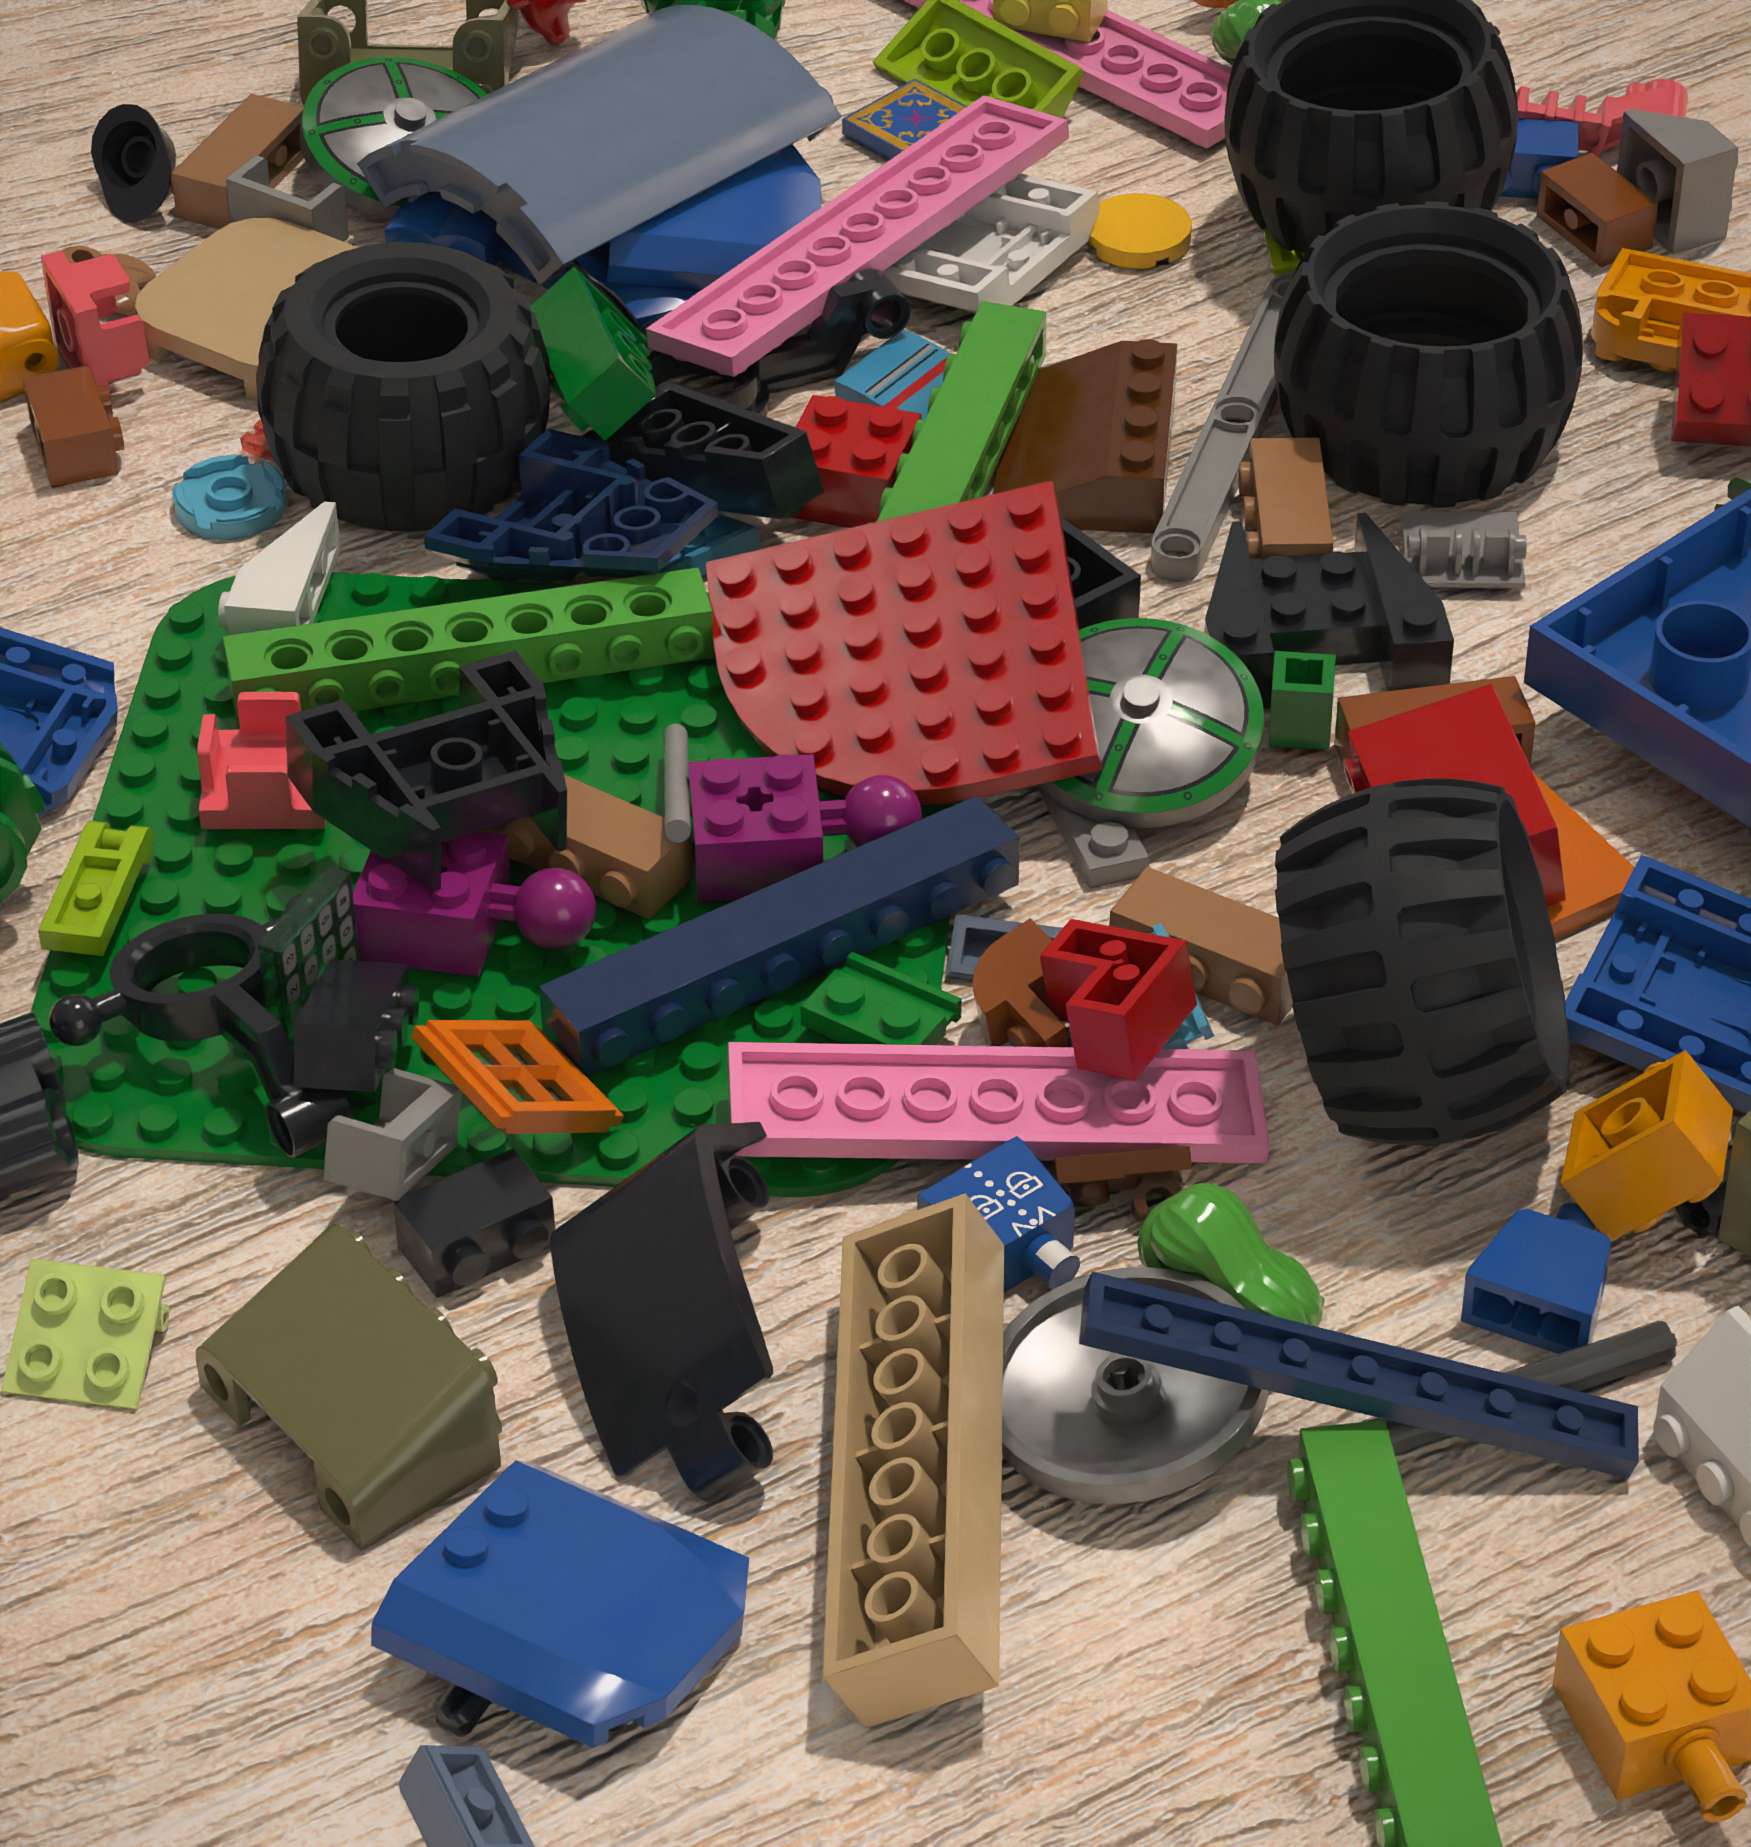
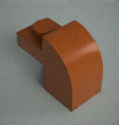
M1031 918L992 943L982 954L975 967L973 992L982 1034L988 1046H1001L1010 1040L1013 1047H1070L1066 1026L1049 1009L1040 961V954L1052 940Z

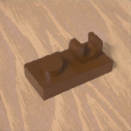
M1190 1146L1055 1157L1049 1173L1070 1197L1074 1207H1090L1105 1204L1110 1201L1111 1194H1119L1120 1190L1136 1189L1131 1199V1211L1136 1221L1145 1220L1147 1216L1146 1197L1149 1194L1160 1193L1169 1198L1182 1190L1180 1185H1185L1192 1171Z

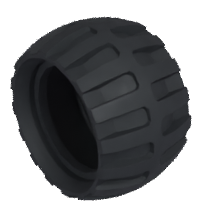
M1284 0L1278 5L1271 4L1259 15L1254 28L1248 29L1238 49L1227 87L1224 116L1225 141L1238 191L1261 230L1267 228L1274 241L1281 247L1289 251L1295 249L1305 253L1318 235H1327L1337 221L1352 214L1357 217L1375 211L1377 206L1398 203L1399 206L1424 205L1426 201L1448 202V206L1472 210L1478 207L1492 211L1505 185L1516 147L1518 103L1515 80L1509 58L1492 22L1487 21L1481 8L1471 0Z
M1426 201L1424 205L1399 206L1398 203L1377 206L1375 211L1357 217L1353 214L1337 221L1327 235H1318L1300 260L1285 293L1279 311L1274 340L1275 383L1280 407L1292 438L1320 439L1324 472L1335 480L1336 485L1354 494L1361 492L1381 498L1382 503L1404 506L1405 503L1432 505V508L1455 507L1456 503L1475 499L1486 501L1502 495L1505 488L1516 482L1522 484L1528 480L1543 463L1564 431L1577 395L1583 358L1582 324L1579 307L1567 271L1554 248H1546L1540 242L1537 233L1521 223L1515 225L1499 218L1495 212L1478 207L1472 210L1448 206V202Z
M1426 778L1387 783L1347 795L1327 804L1300 820L1280 836L1281 846L1276 850L1275 868L1277 871L1275 897L1282 941V957L1293 1002L1292 1008L1313 1082L1317 1085L1328 1117L1337 1123L1338 1131L1341 1134L1367 1141L1402 1145H1425L1462 1141L1495 1132L1522 1121L1545 1108L1567 1092L1566 1086L1570 1084L1571 1077L1569 1068V1054L1571 1053L1570 1037L1567 1027L1564 988L1560 975L1553 928L1549 919L1539 870L1536 867L1525 825L1522 823L1517 812L1514 799L1511 794H1506L1505 787L1453 778Z

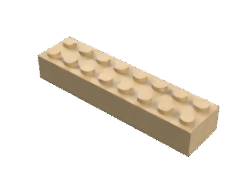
M966 1193L843 1237L822 1678L865 1728L999 1687L1004 1244Z

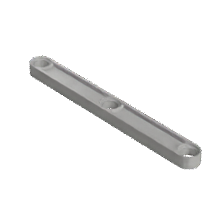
M1294 272L1280 274L1269 283L1155 530L1151 543V569L1160 578L1169 581H1185L1196 577L1201 572L1239 488V462H1249L1250 439L1261 438L1278 400L1274 372L1275 332L1280 307ZM1233 419H1235V420H1244V421H1247V422H1246V423H1231V422H1228L1227 420H1233ZM1171 551H1181L1188 553L1190 555L1178 557L1170 556L1164 553Z

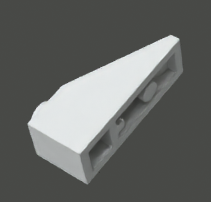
M323 502L238 569L230 592H223L219 601L220 627L227 628L228 636L314 622L341 549L336 502Z

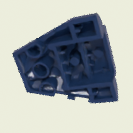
M547 429L518 454L522 495L496 518L455 508L424 535V545L426 550L437 556L456 561V566L459 568L487 575L494 580H573L580 571L592 577L628 578L649 574L655 575L719 515L718 502L669 477L654 482L646 479L645 465L633 458L626 461V468L611 461L609 446L598 440Z

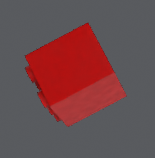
M1492 683L1347 731L1352 757L1343 759L1342 762L1352 793L1387 783L1426 778L1471 780L1505 787L1506 794H1511L1516 803L1520 819L1525 825L1536 867L1539 870L1546 905L1550 906L1566 900L1557 825Z

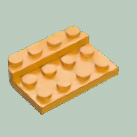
M1622 248L1597 290L1591 336L1596 342L1595 354L1602 359L1611 361L1629 358L1648 362L1656 370L1675 372L1677 336L1683 313L1751 316V273Z

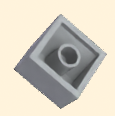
M1630 109L1624 111L1617 172L1658 203L1654 238L1672 255L1725 239L1727 236L1729 214L1732 210V192L1735 171L1738 166L1739 147L1708 121Z

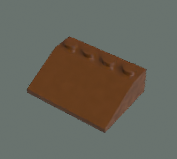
M1151 339L1119 341L1040 369L997 463L993 494L1052 480L1058 497L1061 520H1067L1079 530L1154 534L1165 510L1175 405L1177 343H1160Z

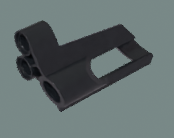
M33 1011L0 1023L1 1199L77 1170L79 1164L75 1135L66 1113V1095Z

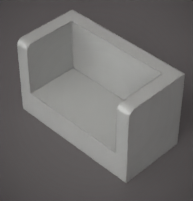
M255 155L226 178L231 223L249 218H277L294 222L343 242L349 238L344 187L339 184L332 183L311 201L295 197L270 187L267 159Z
M396 1068L389 1070L383 1075L380 1117L376 1123L371 1125L340 1115L334 1117L328 1123L323 1180L398 1201L456 1148L461 1090L455 1085Z

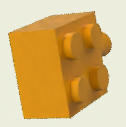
M1686 1050L1664 1062L1651 1064L1645 1069L1643 1074L1575 1111L1561 1185L1599 1231L1606 1234L1611 1241L1630 1231L1634 1233L1643 1232L1655 1225L1665 1212L1687 1200L1692 1203L1701 1201L1718 1188L1724 1177L1733 1108Z
M1698 1590L1560 1628L1552 1685L1615 1799L1618 1800L1684 1780L1700 1808V1814L1707 1822H1721L1739 1813L1746 1805L1747 1801L1745 1798L1748 1795L1745 1789L1738 1783L1730 1767L1751 1761V1679Z

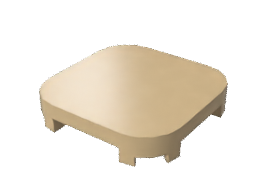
M249 218L228 224L215 231L160 273L138 293L135 313L144 322L148 356L160 364L171 354L177 353L244 380L246 399L258 401L256 373L259 363V350L265 325L280 292L294 285L295 276L313 264L338 253L359 247L294 222L277 218Z

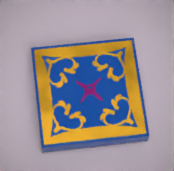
M913 79L843 118L842 135L891 160L967 106L917 79Z

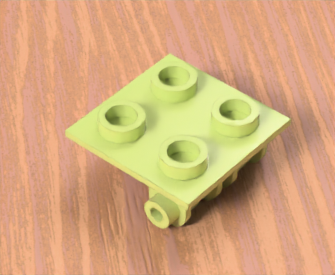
M31 1258L1 1392L138 1410L154 1332H165L169 1322V1305L161 1304L166 1276Z

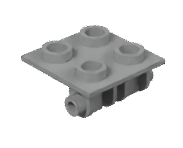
M1401 511L1405 559L1431 589H1442L1445 587L1486 588L1490 590L1525 588L1523 559L1526 558L1527 539L1526 535L1519 534L1517 512Z

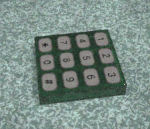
M333 866L317 879L258 943L266 1010L282 1023L291 1046L294 1044V1022L330 960L360 961L351 873Z

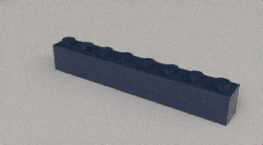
M974 796L540 985L542 1031L586 1077H589L660 1044L674 1040L723 1016L730 1015L770 995L786 990L790 986L826 970L840 966L846 962V957L851 951L862 955L1019 885L1020 837L978 796Z

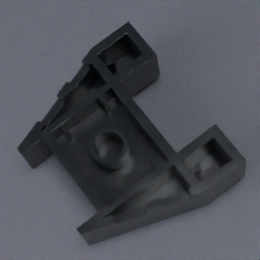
M1357 513L1354 552H1330L1327 554L1290 557L1276 555L1268 558L1250 559L1241 521L1232 522L1205 617L1204 633L1225 645L1245 664L1259 688L1263 709L1271 708L1275 651L1336 655L1335 665L1379 662L1387 691L1450 684L1454 638L1444 604L1367 513Z
M516 650L459 666V709L370 735L344 699L285 716L287 776L312 811L432 891L441 888V843L449 842L459 837L499 825L509 824L530 816L557 852L567 850V786L561 760H558L555 748V733L552 719L548 717L544 684Z

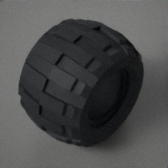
M391 242L347 250L317 262L296 275L295 284L280 292L264 328L256 373L258 413L263 424V432L273 460L283 473L284 479L294 493L310 499V507L313 509L323 502H336L338 520L369 529L415 532L431 530L455 508L483 515L494 510L493 505L500 500L513 496L521 486L518 454L545 432L549 419L550 361L535 313L531 312L526 295L514 290V279L497 266L486 263L476 258L475 255L445 246L426 243Z

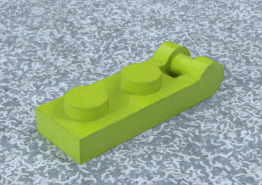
M87 821L38 929L41 949L104 956L143 864H148L151 859L154 838L150 827L131 825L127 831L111 829L110 824L107 822Z

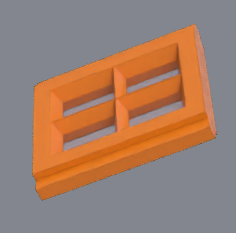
M428 1020L426 1026H415L411 1034V1038L422 1048L436 1066L482 1115L504 1134L607 1132L609 1127H619L624 1115L549 1037L531 1021Z

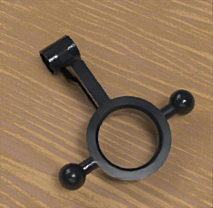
M868 268L854 274L848 283L831 287L822 315L813 321L807 334L788 338L782 345L767 353L735 377L721 375L715 370L688 361L677 360L673 356L648 348L649 356L646 359L651 363L652 369L649 372L654 379L655 391L658 390L657 386L678 377L689 375L722 376L735 380L742 385L725 393L711 395V397L766 416L769 409L770 393L841 376L863 335L870 333L878 339H888L896 336L907 326L911 317V306L882 271ZM659 319L650 320L641 326L643 335L646 338V328Z
M302 893L293 897L286 904L282 916L262 925L238 915L201 914L175 919L155 926L128 942L113 959L110 967L113 990L92 999L83 994H69L60 998L51 1009L49 1016L50 1029L60 1042L69 1046H83L90 1043L99 1034L103 1022L122 1015L132 1023L141 1033L164 1041H195L222 1035L254 1064L270 1101L265 1106L270 1130L281 1150L289 1158H294L326 1143L328 1123L334 1117L340 1115L354 1119L343 1090L294 1087V1051L282 1023L265 1009L272 994V984L268 971L273 963L275 947L290 940L301 943L300 936L302 930L309 923L313 924L315 943L325 939L333 928L334 913L331 907L332 927L324 937L320 936L318 916L328 901L318 894ZM208 966H235L243 968L231 978L202 990L180 994L149 992L162 981L188 970Z

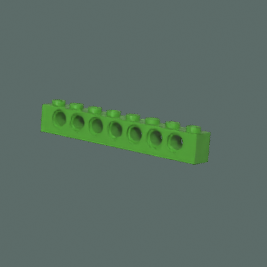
M699 567L656 573L655 575L649 574L223 636L228 680L238 728H240L237 700L241 692H297L300 695L301 711L343 699L352 711L446 698L459 696V666L515 650L542 683L714 658L713 612Z

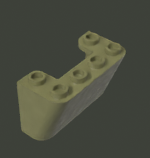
M310 0L297 16L299 81L302 104H305L313 87L328 73L348 63L374 57H405L431 62L464 76L488 95L508 84L518 30V10L508 6L507 0H466V22L461 24L454 34L452 46L368 44L367 0ZM340 5L349 8L356 19L354 29L349 32L341 21L335 17L328 16L330 9ZM494 8L499 10L494 18H478L479 14L485 9Z
M332 1223L196 1349V1364L200 1386L239 1426L251 1420L248 1402L249 1395L314 1461L320 1509L361 1551L501 1467L498 1434L502 1432V1424L496 1412L493 1387L497 1385L498 1379L492 1363L481 1350L477 1348L470 1350L454 1334L449 1321L442 1312L436 1308L429 1310L412 1294L409 1284L398 1270L394 1268L387 1270L371 1254L363 1237L354 1229L347 1231L339 1224Z

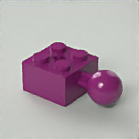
M814 754L778 755L775 757L743 759L720 758L710 761L688 762L691 826L698 902L740 899L823 863V836L847 835L856 847H860L922 820L921 805L912 788L904 781L888 775H875L861 780L851 788L844 800L819 801Z
M479 831L441 843V888L434 891L371 850L350 898L349 914L352 916L354 931L352 939L356 949L357 961L409 964V968L479 977L501 920L516 921L519 930L525 938L538 947L549 950L566 949L579 943L591 930L596 916V902L587 882L578 874L563 868L540 870L529 876L520 887L512 886L507 835Z

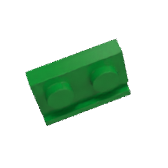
M851 951L846 957V965L841 970L835 969L800 1006L801 1025L843 1044L937 1045L946 1035V1027L951 1021L957 1023L962 1017V998Z

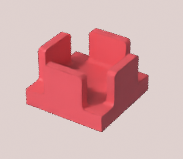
M62 250L41 255L54 345L68 369L89 365L96 386L106 385L110 396L109 382L141 374L142 367L149 363L144 322L139 315H132L103 324L99 322V318L112 315L117 311L115 295L127 293L131 290L130 279L113 254L77 263H70Z
M297 692L239 693L237 709L240 729L218 730L216 714L203 715L197 748L202 787L199 805L201 829H326L327 821L312 811L287 776L285 716L301 712L300 695Z

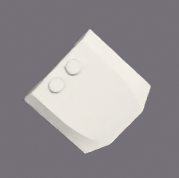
M1019 174L1014 180L1007 182L986 197L983 202L975 205L954 220L949 226L941 229L920 244L917 249L909 252L892 264L883 273L901 294L974 313L977 312L981 301L1013 306L1088 241L1100 212L1098 191Z

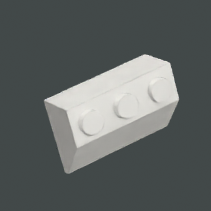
M1738 1305L1727 1310L1660 1385L1653 1433L1662 1450L1668 1456L1676 1457L1694 1477L1704 1497L1711 1504L1719 1505L1737 1525L1745 1542L1751 1548V1318Z

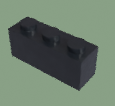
M330 960L294 1022V1087L375 1092L386 1069L393 1070L395 1067L397 1047H405L408 1025L415 1026L417 1023L419 989L418 986H409V964Z

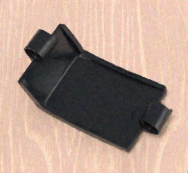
M761 1122L704 1124L698 1126L554 1230L550 1236L554 1277L572 1357L595 1428L613 1473L616 1476L629 1475L667 1448L687 1487L705 1502L714 1503L770 1466L773 1460V1449L769 1437L753 1417L744 1412H723V1409L761 1383L769 1380L773 1375V1365L731 1235V1230L767 1206L769 1201V1191L760 1172L745 1158L734 1155L744 1147L758 1143L767 1137Z

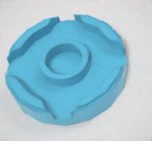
M235 454L211 457L196 463L183 473L184 480L179 485L175 483L172 489L176 519L187 531L204 538L231 540L258 534L269 529L279 521L288 506L283 474L271 463L261 460L262 466L251 464L248 461V456Z

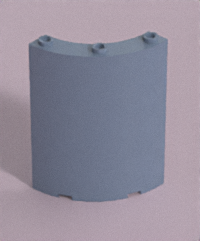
M675 5L655 11L369 153L357 164L385 209L406 197L423 195L429 191L440 192L442 199L455 203L473 214L479 210L484 211L498 222L496 233L517 253L539 285L556 277L574 260L804 138H807L809 142L816 139L842 116L834 106L830 93L817 83L791 53L754 25L716 8L700 5Z

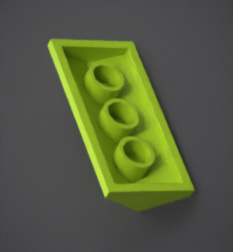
M927 0L872 61L875 68L903 84L917 79L967 107L982 96H987L1060 118L1064 117L1084 75L1081 67L959 0Z

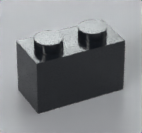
M513 1148L402 1196L398 1201L393 1200L398 1248L436 1298L463 1286L471 1285L483 1277L523 1259L534 1257L541 1251L550 1248V1236L555 1230L553 1197Z

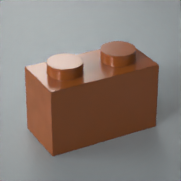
M1594 153L1541 171L1536 216L1598 266L1604 267L1614 263L1622 248L1641 252L1652 249L1658 203Z
M89 365L23 378L30 426L51 487L118 474L115 451L125 449L120 422L117 416L113 417L107 386H96Z

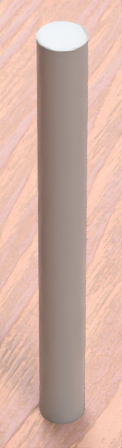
M671 724L663 733L665 835L671 842L681 843L687 840L690 835L688 733L682 725Z

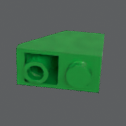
M1275 651L1268 746L1329 750L1336 655Z

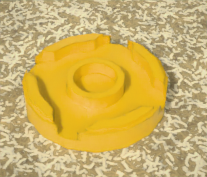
M1131 193L1117 195L1099 202L1100 212L1090 237L1086 242L1088 247L1092 245L1095 248V255L1106 263L1127 269H1150L1156 267V260L1169 257V263H1172L1186 253L1190 248L1192 220L1187 210L1173 200L1153 194Z

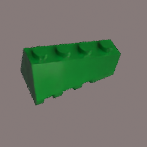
M575 267L569 270L530 306L531 312L535 313L549 357L550 374L554 377L550 384L565 401L561 405V409L581 431H585L590 426L606 441L656 396L654 379L649 372L652 369L651 363L646 359L649 356V349L645 346L647 338Z

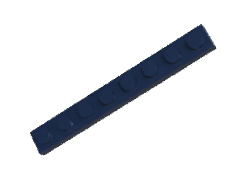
M1093 1271L1084 1287L1079 1336L1080 1345L1629 1479L1639 1463L1638 1406Z

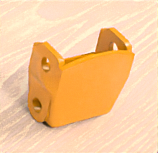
M14 271L0 272L1 403L25 392L23 378L56 372L60 357L53 343L49 321L23 277Z

